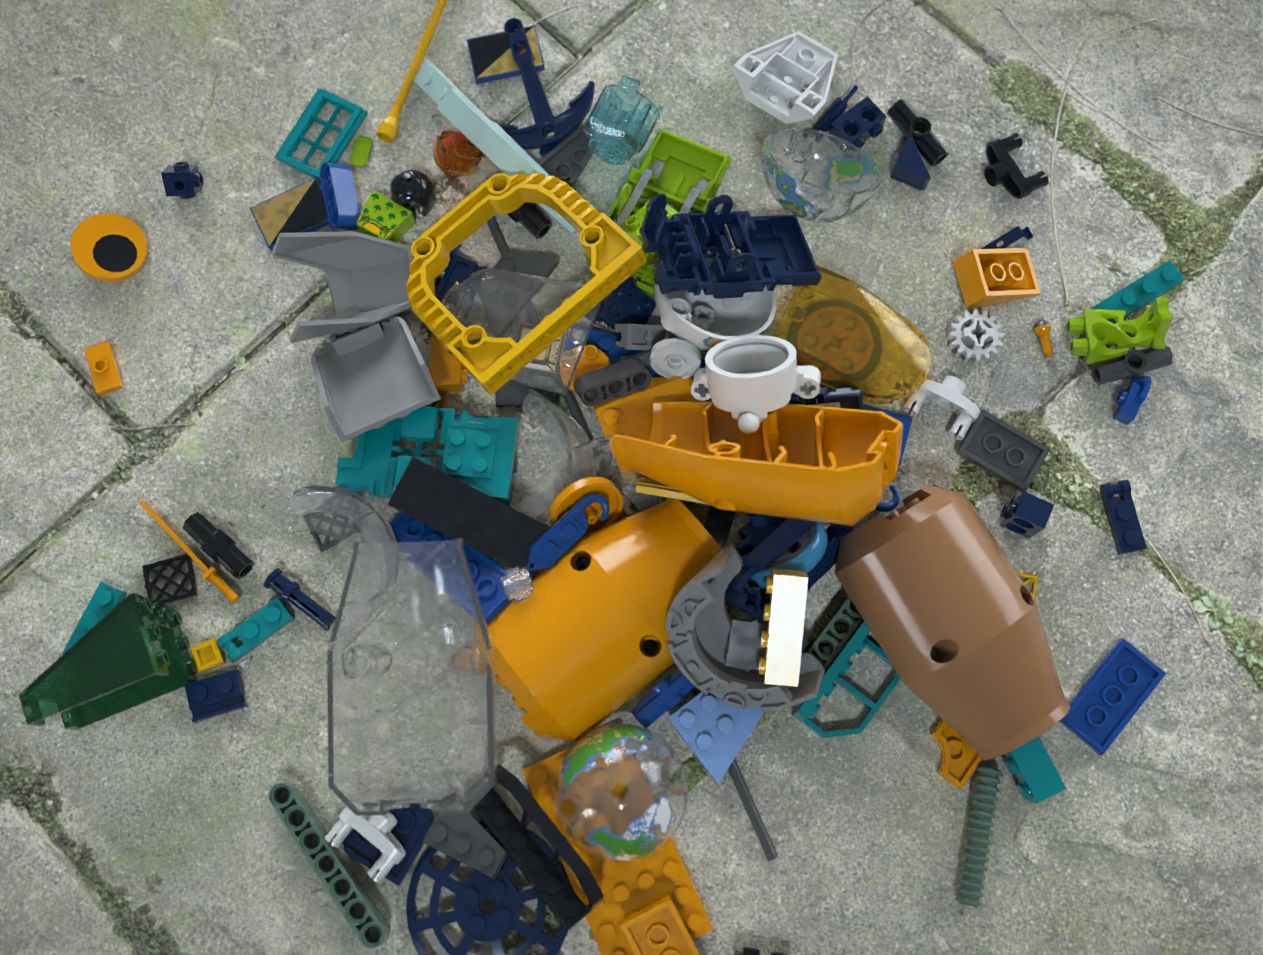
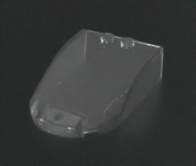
M483 269L470 273L471 277L461 283L457 281L444 295L441 303L466 328L472 325H479L484 328L489 337H511L518 343L539 325L545 316L554 312L565 299L570 298L585 284L500 269ZM598 303L528 365L521 367L510 381L566 395L601 303ZM441 342V344H442L441 346H442L453 358H455V357L453 356V354H452V353L443 345V343Z

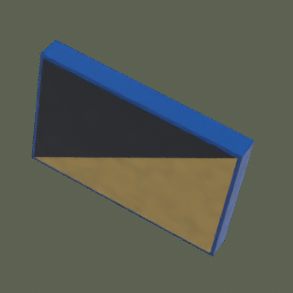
M535 25L524 27L535 58L537 72L544 71L545 67ZM505 31L466 39L476 84L521 75L519 66L514 61L508 43L509 37ZM521 50L519 54H523L526 50Z
M316 178L250 208L270 251H273L279 233L314 232L329 225L323 191Z

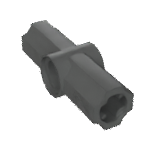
M1166 344L1164 349L1151 347L1140 351L1131 350L1125 355L1092 364L1091 375L1098 386L1121 379H1131L1138 374L1170 366L1173 363V354L1170 347L1166 346ZM1128 361H1131L1132 363H1134L1135 368H1132V367L1128 364Z

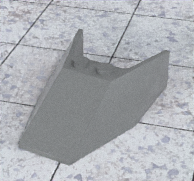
M355 231L279 233L272 251L273 257L323 270L327 275L335 312V319L298 321L290 337L291 343L375 324L412 309L406 290L407 280L410 275L409 267L414 258L411 253V246ZM437 277L435 278V290L438 286Z

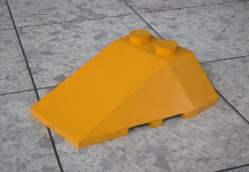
M672 376L670 379L654 377L651 379L650 385L641 391L593 406L625 484L637 480L640 476L644 475L626 471L619 465L613 449L612 436L614 434L649 441L653 423V402L701 401L694 398L691 394V377L687 379H681V376Z

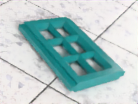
M318 88L276 153L275 159L320 181L322 164L324 162L337 164L368 115V112L351 102ZM325 102L336 106L327 122L316 117ZM340 109L352 114L343 129L331 124ZM313 121L324 126L315 142L303 137ZM328 128L340 133L330 149L319 145ZM300 141L312 146L302 162L291 157ZM315 149L327 153L318 169L306 164Z

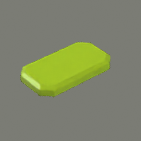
M363 136L355 138L349 159L352 166L364 167L367 165L373 144L370 138Z

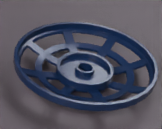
M478 821L484 829H487L482 821ZM525 828L552 862L555 851L543 838L532 830ZM432 847L427 850L411 878L406 905L408 930L419 955L428 954L420 942L418 932L433 928L441 946L450 955H467L475 940L490 942L493 955H505L501 938L505 937L512 930L517 931L527 937V939L520 947L508 955H524L534 942L549 950L547 955H557L568 932L562 924L556 939L541 932L546 915V904L534 888L523 891L518 890L510 879L517 866L508 855L506 857L508 858L506 864L495 880L473 869L474 875L461 884L449 876L461 862L452 859L441 871L429 863L438 850ZM560 863L556 868L570 885L564 866ZM422 873L436 881L430 898V917L415 920V893L418 881ZM444 886L456 894L454 910L438 914V900L441 889ZM490 898L495 902L496 908L492 914L487 915L481 911L480 904L483 899ZM537 899V916L532 927L519 918L522 903ZM457 922L460 929L465 933L458 948H455L447 939L442 930V925Z

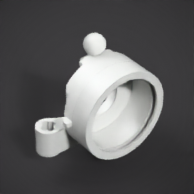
M747 335L725 340L712 347L705 356L706 368H700L695 372L691 385V394L694 398L701 401L712 398V402L716 407L732 412V417L738 421L740 431L745 434H752L759 428L760 422L768 416L769 411L779 409L788 404L792 393L806 399L817 396L820 391L821 373L814 366H797L796 349L788 341L767 335Z

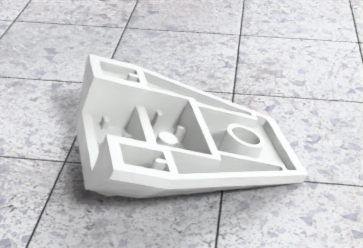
M798 31L744 54L733 65L732 70L747 101L783 123L788 124L812 119L825 106L838 54Z

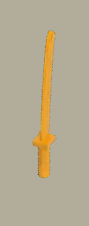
M143 500L139 502L205 572L202 577L215 585L231 604H235L240 597L221 579L219 575L221 572L213 566L208 568Z

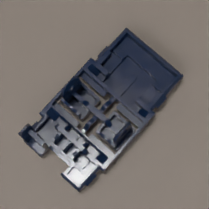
M657 194L650 200L640 233L644 241L643 248L645 253L658 252L663 263L657 265L653 276L656 285L660 288L661 294H670V292L688 291V293H694V296H698L703 288L705 295H713L715 299L743 297L744 293L763 292L765 286L768 291H773L776 285H792V287L818 285L822 278L796 215L751 217L749 211L731 212L733 207L731 197L728 195H718L710 200L705 213L673 214L671 220H668L667 211L665 210L667 204L666 195ZM723 203L724 205L722 209L718 212H715L716 207L719 204ZM725 224L727 225V228L729 230V233L731 235L732 241L736 249L731 250L733 246L727 233ZM705 259H713L709 267Z

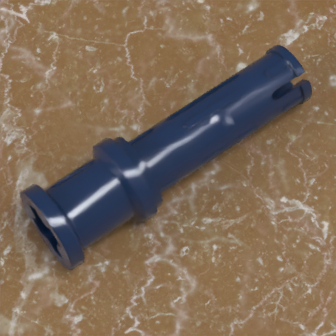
M275 569L266 578L263 584L266 589L271 588L281 596L280 600L283 602H291L305 615L324 628L325 631L330 630L336 623L337 617H334L302 592L299 584L285 577L281 569Z

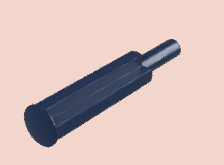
M853 84L842 98L838 97L808 132V136L813 141L819 142L830 129L831 123L845 111L848 105L847 102L858 90L857 85Z

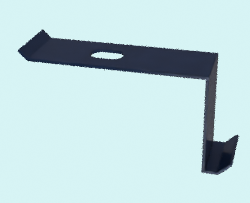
M1017 226L981 249H1003L1022 237L1029 240L1033 237V234L1028 226L1024 229ZM1004 241L1002 246L997 247L998 242Z

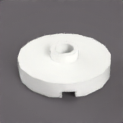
M676 338L664 339L652 347L650 364L652 369L665 378L670 379L672 376H681V379H687L694 376L695 372L699 370L702 357L700 351L688 341Z

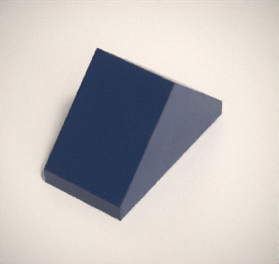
M911 136L907 138L890 178L922 191L926 189L931 177Z

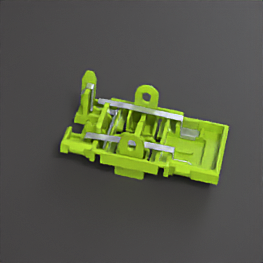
M660 128L650 149L641 160L639 169L633 167L607 216L612 221L615 218L616 224L619 226L626 218L645 205L647 201L639 197L651 200L657 194H665L667 204L674 205L673 209L680 214L705 213L712 196L715 197L732 163L731 156ZM644 251L647 262L632 275L641 279L640 282L637 281L636 285L647 295L655 298V280L653 276L657 265L661 261L655 252L645 253ZM583 252L590 269L591 259Z

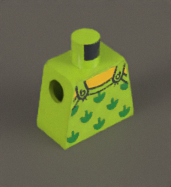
M372 190L357 220V227L363 234L397 243L416 222L411 211Z

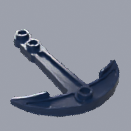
M511 18L506 21L504 31L509 37L508 43L514 61L519 66L535 124L519 129L516 125L499 126L522 149H545L564 141L580 127L590 111L595 83L589 81L583 91L569 102L570 109L558 116H554L534 64L535 58L528 37L525 34V28L519 19ZM521 50H526L523 54H519ZM549 133H554L553 137L547 138Z

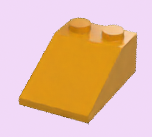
M1027 248L972 249L953 261L966 308L985 307L1041 294Z

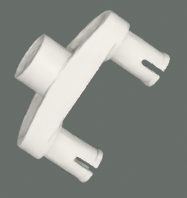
M946 376L942 384L927 379H917L911 388L912 393L902 408L908 414L911 406L914 405L910 415L917 416L924 401L929 399L956 413L958 416L948 434L954 437L959 429L960 431L955 438L957 440L964 439L971 423H974L980 414L979 408L962 395L966 384L954 376Z
M346 806L340 813L338 822L325 836L328 842L334 840L331 843L332 846L339 848L351 830L355 829L376 846L382 854L372 868L368 870L367 874L371 878L377 874L374 878V881L377 883H382L395 864H399L406 855L403 846L390 832L397 824V819L381 807H378L370 816L357 808Z

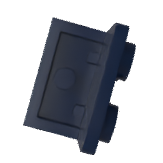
M627 278L584 316L591 322L604 321L615 331V324H646L656 307V303Z

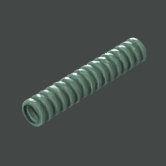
M987 766L977 767V771H979V775H976L978 784L974 785L977 791L973 793L975 801H972L974 809L970 810L973 816L969 818L971 827L967 829L970 831V834L966 836L968 844H965L967 853L963 854V857H966L965 862H962L964 871L961 870L960 872L963 878L959 879V883H961V888H958L960 896L956 897V901H959V903L977 908L982 905L979 899L983 898L981 889H984L985 886L982 884V880L986 879L983 873L987 871L985 862L989 860L986 858V854L990 853V850L987 849L988 845H991L989 836L993 835V832L990 831L991 827H994V823H992V819H995L993 810L997 809L994 803L998 801L996 793H999L1000 789L997 788V784L1001 783V780H998V778L1002 776V772L999 769Z

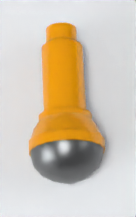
M1046 320L1037 321L1034 324L1033 331L1040 339L1045 357H1052L1053 348L1049 336L1051 325Z

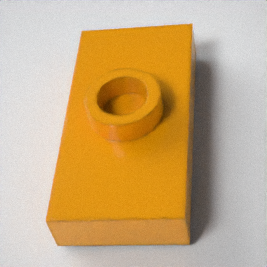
M106 341L85 348L84 351L96 394L102 396L124 388L112 344Z

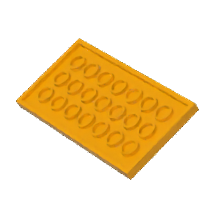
M622 742L614 746L612 753H618L619 758H604L598 755L597 758H594L596 766L588 772L580 771L567 787L562 783L561 771L565 767L564 764L562 765L563 758L570 747L522 770L534 799L590 868L604 895L601 903L585 916L602 955H635L619 922L667 895L670 896L692 939L713 930L669 830L666 834L662 835L659 825L655 828L651 827L650 831L658 833L656 840L664 839V841L645 857L630 861L611 860V855L608 854L604 847L599 844L592 845L585 841L589 840L588 835L589 832L593 831V828H604L610 826L609 831L611 833L621 836L625 830H628V825L632 820H636L641 816L644 817L645 810L655 801L634 753L631 755L624 753L628 748L631 750L629 742L622 749L619 747ZM563 861L562 864L574 891L587 906L589 900L577 877Z

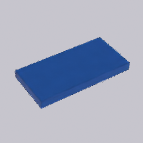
M1124 638L1119 639L1070 701L1071 708L1069 712L1059 722L1097 754L1103 755L1166 673Z

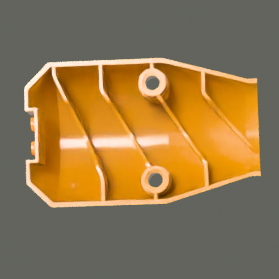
M712 401L653 402V423L649 441L614 434L612 436V443L616 459L624 470L640 473L715 508L853 526L877 506L882 500L884 488L896 478L901 453L903 423L880 411L787 404L779 409L769 411L768 416L760 422L759 428L754 433L745 434L740 431L738 421L732 417V412L716 407Z
M667 498L662 503L586 534L574 543L549 569L546 567L540 568L534 573L532 578L529 577L523 582L525 587L488 625L479 619L476 660L486 675L493 676L497 673L495 675L496 680L504 689L507 688L512 692L514 703L520 710H527L520 719L538 737L576 742L588 732L596 729L675 663L668 648L669 637L668 631L665 629L670 606L677 593L722 549L686 506L674 498ZM588 559L591 562L590 566L584 571H578V561ZM648 640H654L659 646L657 653L654 655H647L643 651V645Z

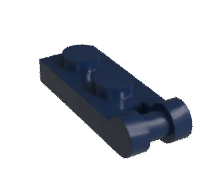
M1126 479L1118 481L1117 484L1113 485L1110 483L1101 484L1099 487L1100 495L1118 555L1147 549L1131 496L1130 482ZM1119 494L1121 501L1115 502L1113 496Z

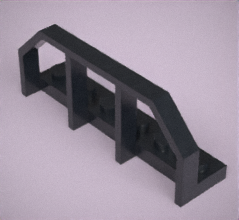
M500 764L489 771L487 780L469 793L465 800L568 932L601 903L604 895L590 868L521 781ZM496 782L501 784L522 807L524 811L521 822L492 787L493 784ZM532 822L556 850L552 862L525 829ZM563 861L577 877L589 900L587 906L557 870L556 867Z

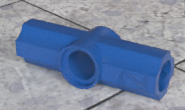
M679 669L671 677H666L651 690L652 693L634 707L631 712L644 728H648L666 711L669 712L686 698V694L694 689L695 686Z

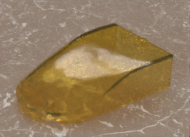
M817 265L822 276L818 285L797 286L773 337L784 339L795 347L797 366L810 365L818 368L821 373L820 384L832 389L850 387L851 389H862L863 401L874 404H891L895 400L905 397L907 399L924 384L931 366V350L923 333L912 322L868 289L849 278Z

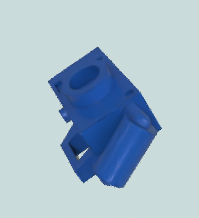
M1150 376L1131 378L1129 387L1126 390L1123 389L1116 399V403L1119 406L1113 419L1126 425L1135 419L1141 404L1146 399L1152 382Z

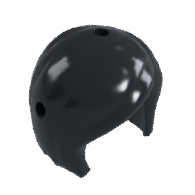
M409 169L396 175L391 181L390 192L392 201L397 204L415 201L422 207L423 217L431 211L435 204L436 192L433 183L425 173Z

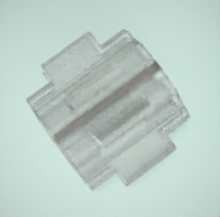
M518 566L506 570L505 576L500 577L502 588L509 601L513 599L516 602L529 598V593L534 592L533 582L526 568L519 570Z

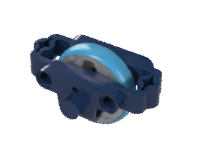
M747 513L750 521L738 531L741 539L735 547L743 561L740 572L735 575L727 587L726 600L730 604L739 607L744 613L758 619L763 618L764 604H770V594L766 593L767 577H772V570L806 571L808 591L837 563L840 540L843 536L853 531L854 525L830 523V526L825 530L822 522Z

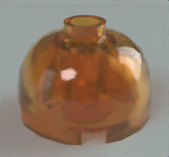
M443 131L440 136H437L433 147L434 161L446 176L451 178L465 177L476 170L483 152L473 143L471 144L466 141L464 134L454 131Z

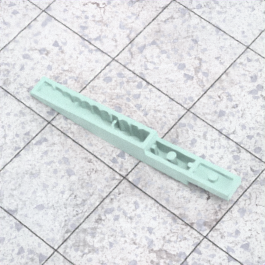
M428 61L424 63L414 81L438 104L437 108L506 175L510 177L523 173L526 176H530L533 173H543L546 176H550L496 122L490 121L433 63ZM539 204L571 233L575 234L577 232L555 210L544 204Z

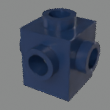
M185 161L176 162L173 165H168L161 172L166 196H180L181 199H190L195 197L203 187V175L198 171L197 164L189 165Z

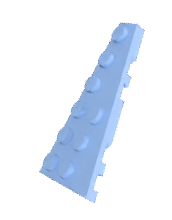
M804 635L802 638L801 653L804 651L807 644L809 643ZM701 692L667 719L715 783L719 784L764 712L761 711V708L745 707L744 710L723 704V699L710 692L707 695Z

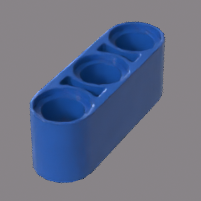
M324 162L320 169V181L331 228L357 230L360 209L351 168L347 165Z

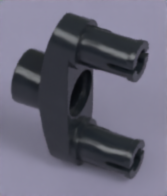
M1014 133L1006 138L995 139L987 143L986 156L990 165L985 167L984 176L990 186L995 187L1002 184L1013 197L1022 199L1029 196L1032 191L1048 185L1049 180L1047 176L1042 177L1045 175L1043 171L1027 178L1024 177L1008 153L1021 148L1023 145L1022 138H1018L1020 135Z

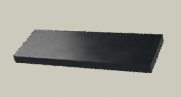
M412 457L387 504L531 578L536 570L525 571L530 554L528 548L550 528Z

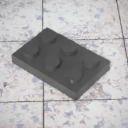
M983 409L956 454L1023 493L1027 491L1051 448Z

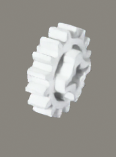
M974 309L970 315L966 310L963 312L962 317L956 316L954 323L948 329L951 332L947 339L953 340L949 348H956L958 350L955 354L956 357L961 354L964 355V362H967L969 358H973V363L977 364L981 358L985 363L990 356L994 357L998 353L997 350L1003 345L1000 340L1004 337V333L998 332L1002 324L995 325L996 317L993 316L989 319L987 317L988 311H984L980 315L978 310ZM969 323L967 328L960 330L963 325ZM991 343L988 348L982 350L984 345Z

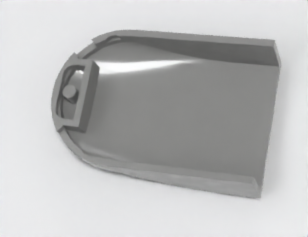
M392 316L375 324L333 333L326 338L328 343L323 348L317 347L312 354L311 364L323 407L341 442L371 429H379L391 420L404 418L412 411L441 399L407 323L401 317Z

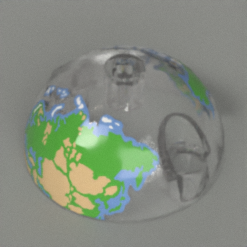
M628 723L601 726L578 739L562 759L555 780V813L568 835L588 853L611 861L641 859L663 847L674 836L681 825L688 802L686 769L673 747L655 732L642 726ZM676 767L681 771L682 776L679 782L670 783L667 780L666 771L668 768ZM617 783H621L622 787H628L629 793L625 794L626 798L620 800L619 796H613L612 790L616 789L615 785ZM565 800H572L576 806L575 813L571 816H565L561 811V804Z

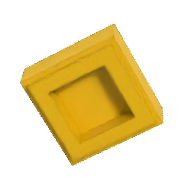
M217 638L190 648L198 673H204L226 663L222 649L217 643Z

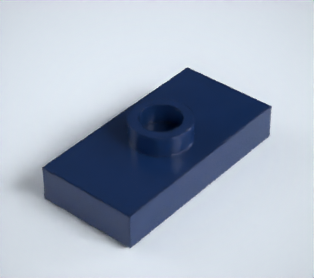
M710 506L704 528L723 550L736 511L721 510Z

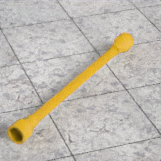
M448 0L437 1L393 108L379 125L376 136L384 142L393 143L398 133L400 113Z

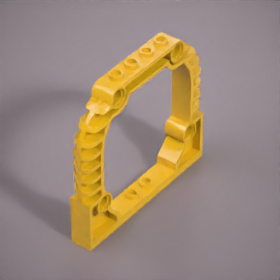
M497 173L482 183L475 191L463 199L450 212L442 216L438 222L423 232L413 242L411 253L414 258L409 267L410 275L407 280L406 290L410 306L418 318L488 394L492 396L643 266L647 259L642 247L605 213H599L576 190L558 177L546 176L543 173H533L530 176L520 173L509 177L505 173ZM525 202L539 203L555 210L580 233L579 241L586 256L591 259L590 271L593 278L570 298L565 299L554 312L545 316L541 323L518 343L511 337H489L484 328L479 325H472L466 328L435 296V278L447 268L450 261V252L495 214L512 213Z

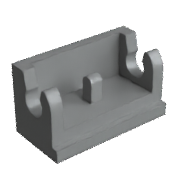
M615 324V331L622 335L621 341H616V345L618 347H625L627 350H652V347L657 342L664 339H672V332L666 330L662 325Z

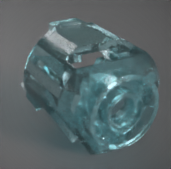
M622 76L617 85L605 86L584 125V132L590 139L588 142L589 149L598 158L610 164L623 165L636 153H640L646 145L657 121L660 119L663 107L659 105L656 108L647 97L637 92L640 86L639 80Z

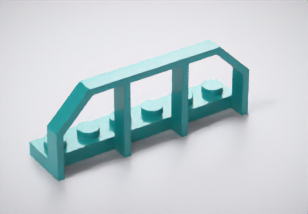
M864 619L850 635L851 637L828 668L825 669L817 697L802 702L792 714L793 717L821 738L862 733L901 679L898 673H896L874 703L839 676V673L844 676L853 664L849 661L855 652L859 655L865 647L893 667L884 651L866 638L871 630ZM837 684L870 709L858 727L824 732L807 718L812 719L821 708L818 704L819 700L823 695L828 697Z

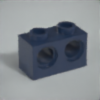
M867 96L831 123L828 136L845 155H848L853 150L855 152L860 150L870 137H877L884 130L883 125L887 116ZM845 133H851L854 136H848Z
M1024 491L1017 498L1013 497L1010 503L1004 505L1000 517L1003 518L1000 526L1029 539L1045 529L1054 504Z

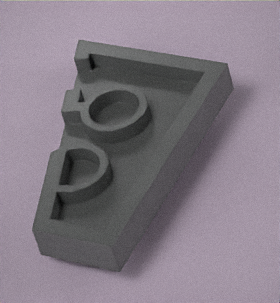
M582 125L537 163L550 176L558 177L573 188L598 148L599 141Z
M450 792L422 841L426 845L494 880L508 855L499 843Z

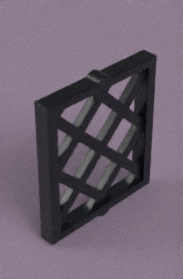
M188 554L142 566L150 607L198 595L194 579L195 573L193 572L191 558ZM181 560L177 567L170 564L172 562ZM185 561L189 570L187 573L180 569ZM163 565L159 572L153 569V567ZM167 566L174 569L169 578L162 574ZM149 571L156 574L152 582L149 581ZM178 572L185 576L180 584L173 581ZM160 577L167 580L162 589L155 585ZM188 578L191 581V590L184 587ZM170 583L177 586L173 595L166 592ZM152 588L159 591L155 600L152 597ZM181 589L187 592V594L177 596ZM163 594L169 597L159 601Z

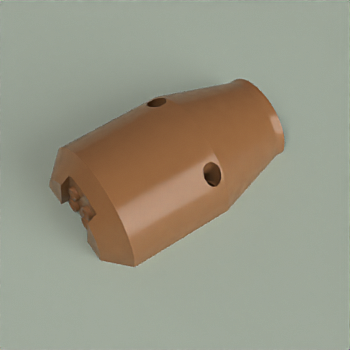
M926 485L903 499L904 506L886 517L879 514L843 536L840 540L835 575L904 684L972 746L981 759L985 761L1006 754L1041 735L1060 721L1069 712L1071 705L1064 696L1036 601L965 493Z

